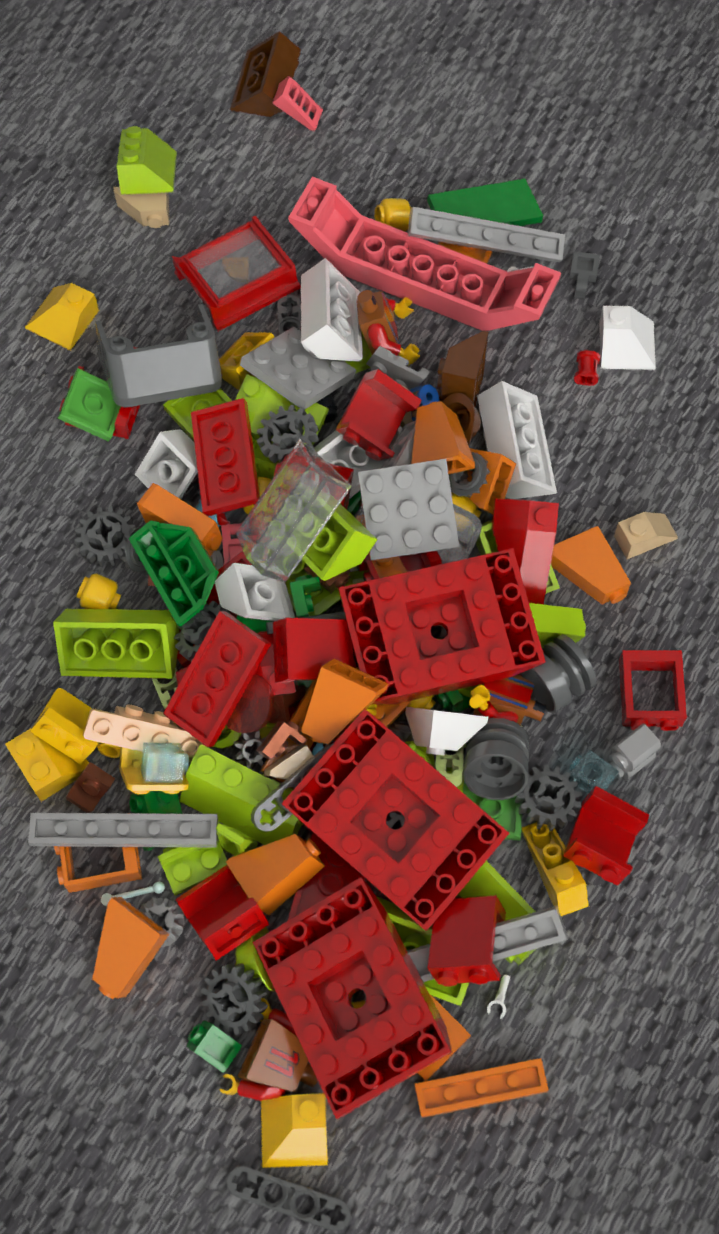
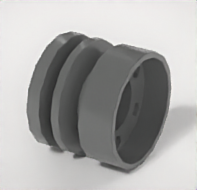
M564 634L554 638L553 643L549 642L544 645L543 654L546 661L544 664L520 673L523 678L533 682L532 695L538 702L546 704L545 710L551 714L570 704L572 700L571 694L576 697L582 696L585 690H591L597 683L596 674L585 653L570 637Z
M490 718L488 723L466 742L464 782L470 791L479 797L489 800H505L517 796L525 789L528 783L529 736L525 729L516 722L504 718Z

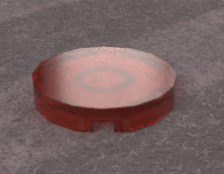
M254 674L226 724L229 729L238 733L256 732L265 727L271 719L274 694L270 685L262 676Z

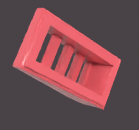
M288 76L279 84L272 103L308 129L315 131L323 110L294 79ZM310 111L314 113L312 119L309 117Z

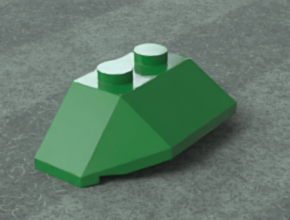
M150 520L128 539L175 622L181 627L204 609L219 571L193 528Z

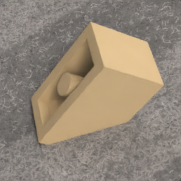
M114 187L117 206L142 226L159 228L162 225H169L168 192L121 195L120 187Z
M642 512L618 522L614 534L626 559L678 539L665 514Z

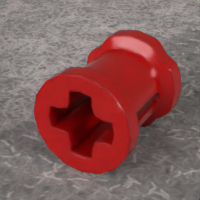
M589 350L578 352L576 357L578 370L574 375V381L579 385H596L599 381L597 365L600 362V354Z

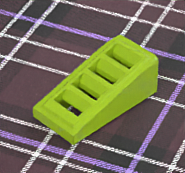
M220 823L216 827L222 849L233 856L253 850L258 845L256 840L236 828Z

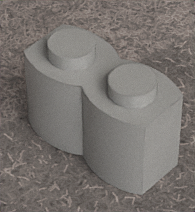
M641 724L612 747V754L608 757L609 770L616 778L620 779L622 777L627 781L655 759L656 752L661 748L660 740L645 724Z

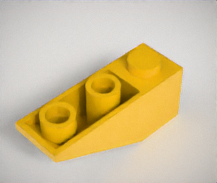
M537 822L522 827L521 831L553 905L558 907L560 915L564 916L588 907L586 882L575 863L563 856L566 847L555 828L553 831H549L547 824H543L540 829H537Z

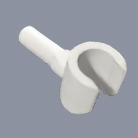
M503 974L495 1000L491 1001L487 1006L488 1015L490 1014L491 1006L498 1003L503 1009L500 1019L504 1017L506 1013L504 1000L510 976Z

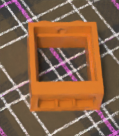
M54 846L55 854L61 857L62 866L57 867L59 884L64 885L67 891L71 893L142 879L138 847H122L125 870L75 879L71 847Z

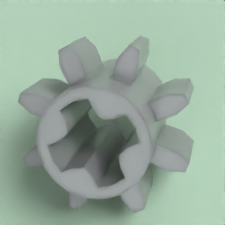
M258 729L254 731L253 735H247L245 731H242L244 737L242 741H234V745L241 749L235 755L237 760L245 757L248 768L252 762L257 761L263 766V756L256 750L252 752V755H249L246 746H252L253 742H256L259 747L266 737L260 739Z

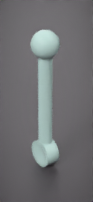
M156 882L150 887L113 896L105 893L101 897V903L107 906L111 897L126 899L151 892L160 894L164 891L165 886L162 882Z

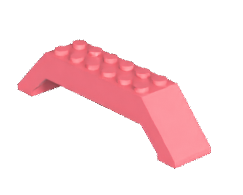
M313 176L288 217L289 222L343 276L401 299L407 297L412 300L413 304L481 331L539 320L561 277V272L538 263L532 268L507 272L425 239L408 236L407 232L361 215L337 191L336 185Z

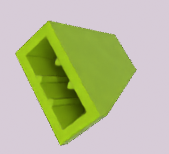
M529 603L542 648L549 642L553 643V639L562 634L570 637L575 643L585 637L586 624L583 620L582 609Z

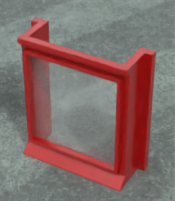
M253 216L250 222L182 257L172 256L175 275L180 281L186 278L209 309L212 324L218 332L301 288V284L297 279L295 264L256 216Z

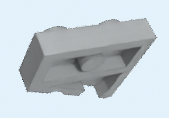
M381 346L378 347L366 363L371 367L372 371L376 369L381 370L409 390L418 387L430 373L425 368L417 372L407 367L409 360L394 355L391 351Z

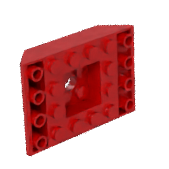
M513 548L338 588L359 670L388 683L387 689L371 705L399 704L513 677L546 662ZM436 625L443 626L447 631V636L441 640L435 639L431 635L430 629Z
M366 709L359 714L282 802L286 809L425 931L430 928L509 835L506 829ZM399 812L403 815L405 822L400 829L394 830L387 826L386 817L389 813Z
M362 877L253 942L336 1119L350 1113L453 1052L446 1025L383 905ZM363 990L366 994V1002L362 1007L355 1008L352 1005V996L356 991Z

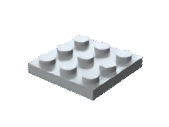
M295 327L290 328L242 356L240 366L297 407H303L304 409H307L352 380L356 373V369L344 360L319 359L312 352H308L301 343V330Z
M446 459L358 472L366 529L378 539L370 550L371 560L459 547Z

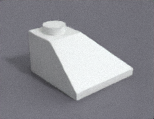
M603 306L599 321L601 369L655 370L654 322L631 306Z
M181 429L160 432L135 475L147 488L154 483L181 499L198 472L194 442Z
M233 563L215 581L222 608L244 618L270 621L295 618L281 569Z
M406 707L405 712L415 745L427 747L426 753L445 755V750L457 751L488 723V717L411 707Z

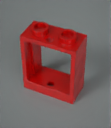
M622 650L619 658L623 726H631V730H635L641 724H645L648 728L661 727L663 731H674L682 727L687 718L682 650ZM631 671H672L675 711H634Z

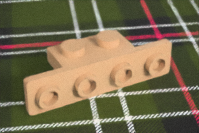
M126 705L125 708L116 706L114 713L98 709L90 710L83 733L84 738L187 762H192L200 744L204 745L184 729L178 728L176 723L163 714L164 712L155 711L154 714L143 712L142 708L134 705Z

